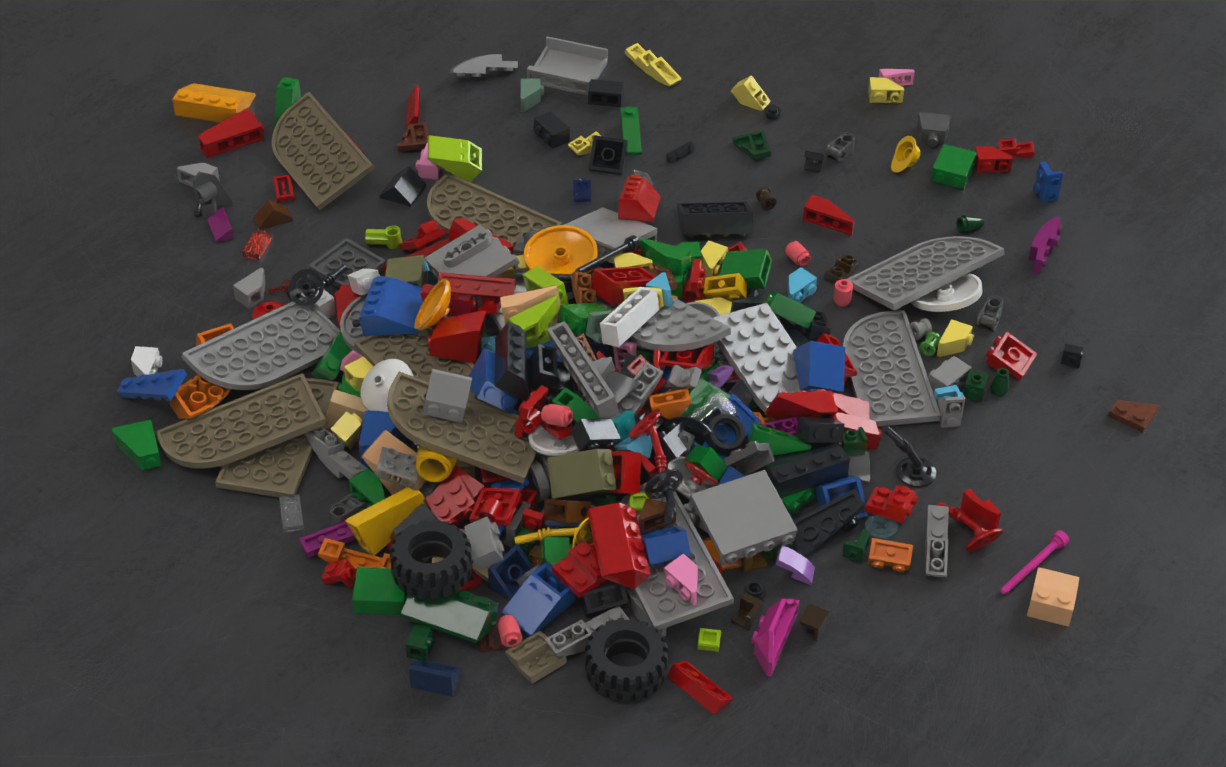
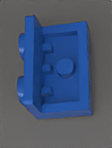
M1040 162L1039 168L1036 171V182L1033 185L1034 192L1038 195L1041 202L1058 200L1063 172H1052L1047 162Z

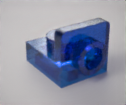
M585 178L573 180L574 202H591V180Z

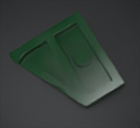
M764 130L732 137L733 144L754 160L771 157V150Z

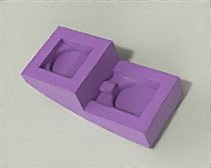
M721 365L708 372L709 381L707 382L720 388L731 376L733 367Z
M782 545L779 548L775 565L791 571L792 578L811 585L815 570L814 565L801 554Z

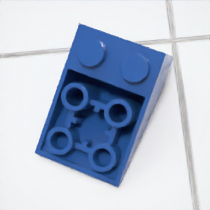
M546 562L530 574L501 612L503 616H514L518 620L520 629L529 636L539 632L576 601V595L551 572L552 567Z

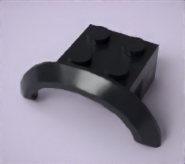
M537 344L529 358L530 388L538 390L543 385L549 389L548 393L558 395L564 388H567L580 396V398H583L581 390L576 391L575 381L565 365L557 361L556 348Z
M688 416L674 417L663 423L657 430L667 463L676 459L687 450L678 437L679 433L690 426L705 436L712 432L709 427L700 420ZM652 445L651 455L648 460L656 466V460H654L656 455Z

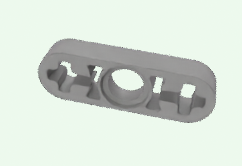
M479 231L442 254L445 266L455 267L490 246L492 240L489 232Z

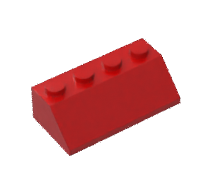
M639 175L627 176L619 197L618 218L653 222L661 196L645 178H641Z
M622 503L590 508L588 516L601 577L635 589L650 576L635 509Z

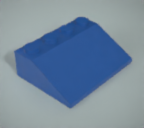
M380 276L373 278L359 316L363 336L420 333V331L414 328V323L423 304L420 295L422 288L393 277Z

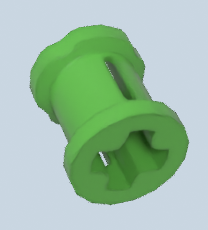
M929 332L926 335L925 342H922L919 346L921 353L926 356H933L941 336L935 332Z

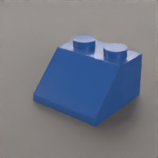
M849 476L816 486L815 493L819 507L853 489L856 490L866 506L860 477ZM864 509L856 516L859 519L869 516V514Z
M680 526L641 535L647 562L650 565L653 564V567L663 566L666 564L665 561L675 560L682 554L686 556L691 555L687 532Z

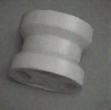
M926 318L921 319L920 322L915 321L910 324L915 340L922 339L923 336L926 337L929 332H932L931 323Z

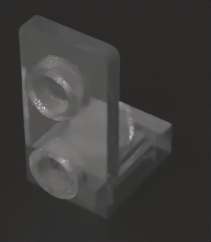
M719 391L709 396L702 407L696 408L692 412L691 417L702 421L716 407L722 414L736 416L738 412L736 407Z

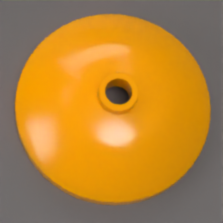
M442 279L424 300L414 323V328L418 331L435 325L441 318L447 316L450 310L448 306L451 299V286L448 280Z

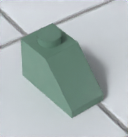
M540 78L521 79V112H525L541 102V95H544V85H541Z

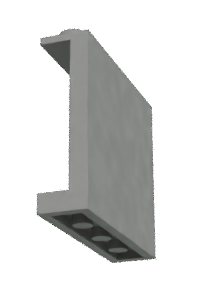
M547 36L546 47L534 66L527 68V79L540 78L541 85L588 95L591 79L598 80L608 62V49Z
M603 207L564 224L575 226L588 232L597 244L598 257L624 244L625 239L632 235L637 236L639 240L644 238L657 241L658 228L637 220L619 219L618 213ZM612 258L608 262L614 264V259Z
M481 225L425 257L429 270L437 279L439 278V272L496 277L511 267L514 270L519 269L518 264H520L515 254L512 255L506 246H502L497 237H493L489 229H484ZM479 231L489 232L492 240L490 246L455 267L445 266L442 259V254Z
M765 470L693 493L690 496L689 507L691 511H697L720 555L719 565L732 564L740 558H749L758 552L770 551L775 546L790 544L795 539L797 528Z

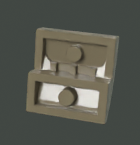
M541 631L505 651L512 664L532 684L567 663L566 656H556L545 642V639L548 637Z

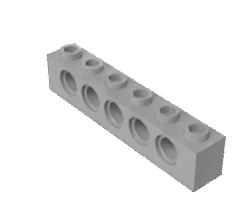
M563 321L548 328L547 331L552 347L556 348L557 355L598 418H609L619 413L614 394L566 322Z

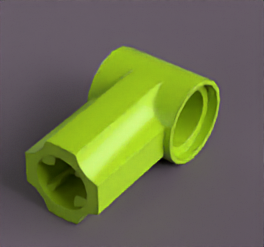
M389 226L385 230L367 229L365 241L367 245H386L389 249L400 248L399 243L402 242L401 231L398 226Z

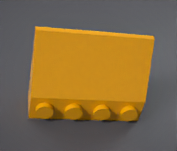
M193 83L179 89L172 100L174 112L177 116L221 123L238 112L249 108L256 94Z

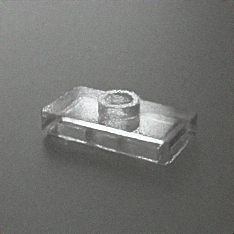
M300 495L279 497L284 532L303 530L304 524Z

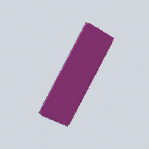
M221 208L207 219L216 243L234 239L230 222L224 208Z

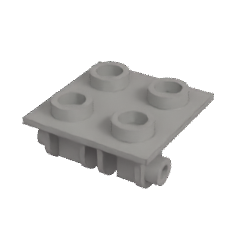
M382 447L378 467L374 475H377L379 479L388 480L391 474L389 482H392L393 477L397 476L395 484H398L401 478L399 485L414 487L418 476L415 466L416 457L411 454L407 455L398 452L393 448Z

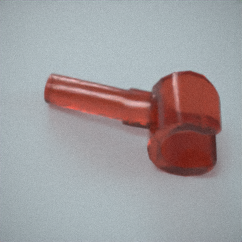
M290 280L283 281L282 285L268 288V292L285 290L287 293Z

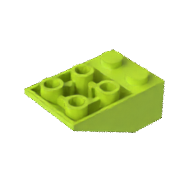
M428 136V160L433 164H437L447 172H451L468 182H471L482 171V148L468 140Z

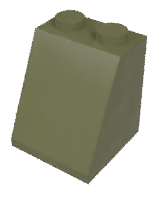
M424 255L388 259L385 277H393L422 288L423 285L428 284V269Z
M593 449L547 458L552 499L582 500L616 490L613 458L609 449Z

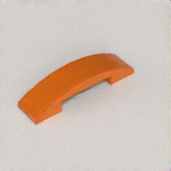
M327 538L324 539L318 552V556L328 563L347 559L356 571L357 567L391 568L390 554L384 553L383 558L346 549L345 543Z

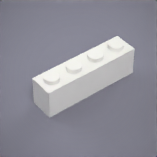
M639 287L600 323L603 344L620 347L659 310L656 289Z

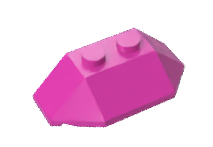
M781 599L768 608L766 615L761 616L758 625L759 631H755L751 643L754 644V655L767 676L771 677L798 615L800 600Z

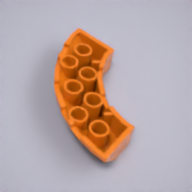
M230 323L198 333L196 346L234 329V327ZM197 374L194 379H190L179 387L170 401V406L179 419H191L220 403L232 389L215 385Z

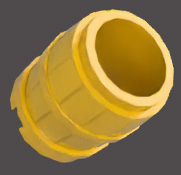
M420 445L415 466L418 474L426 481L440 482L449 477L456 465L457 459Z

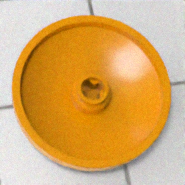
M569 225L552 226L537 232L528 240L524 248V261L528 271L539 266L548 273L571 274L577 268L598 258L597 244L594 238L585 230Z

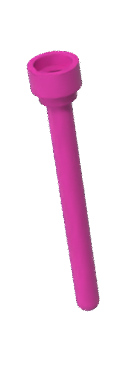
M1061 530L1056 531L1051 536L1050 543L1000 589L1001 594H1008L1055 549L1064 548L1069 543L1068 535Z

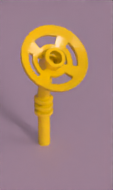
M589 517L577 528L550 529L548 527L547 530L543 528L542 531L539 529L535 533L514 537L515 543L519 545L537 540L541 542L544 537L574 536L572 548L576 546L575 542L577 545L583 541L588 542V544H594V540L589 528Z

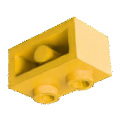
M740 273L705 278L704 295L708 299L721 297L732 302L746 298L747 282Z

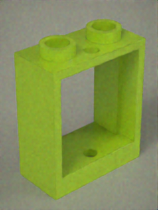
M536 266L523 274L527 292L533 289L538 290L557 286L561 305L569 304L564 283L547 271Z

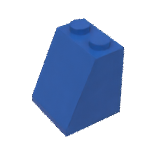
M809 341L793 350L800 390L814 392L817 389H824L826 391L832 390L833 393L844 392L845 347Z
M484 348L468 376L472 377L470 390L476 398L511 413L519 398L494 386L495 353Z
M365 410L359 441L361 464L371 471L372 469L361 456L383 431L387 430L404 444L407 443V437L394 425L388 412Z

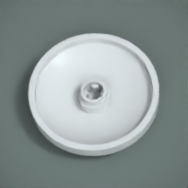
M969 273L910 303L919 309L933 312L961 309L973 304L981 297L983 292L982 282L979 277Z

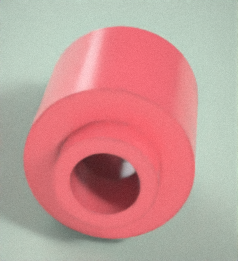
M794 241L786 246L785 255L797 266L804 267L810 262L811 256L809 251L799 242Z
M842 279L835 283L833 300L837 306L845 307L851 302L853 284L850 281Z
M549 404L543 407L541 418L547 424L567 427L573 420V412L568 406Z
M512 615L502 616L497 625L501 643L506 647H515L522 641L518 620Z

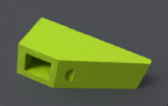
M553 296L508 318V321L524 329L527 341L530 342L543 333L559 312L558 296Z

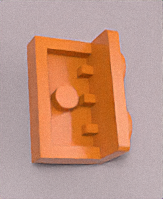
M872 538L868 564H872V567L880 569L884 568V566L890 567L896 572L909 571L913 545Z

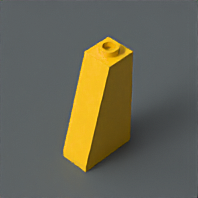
M407 487L349 517L345 521L362 549L375 556L391 541L390 536L393 529L422 503L425 504V497L420 491H414Z

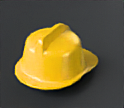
M906 136L899 141L891 163V170L893 172H901L918 161L920 149L916 145L915 138Z

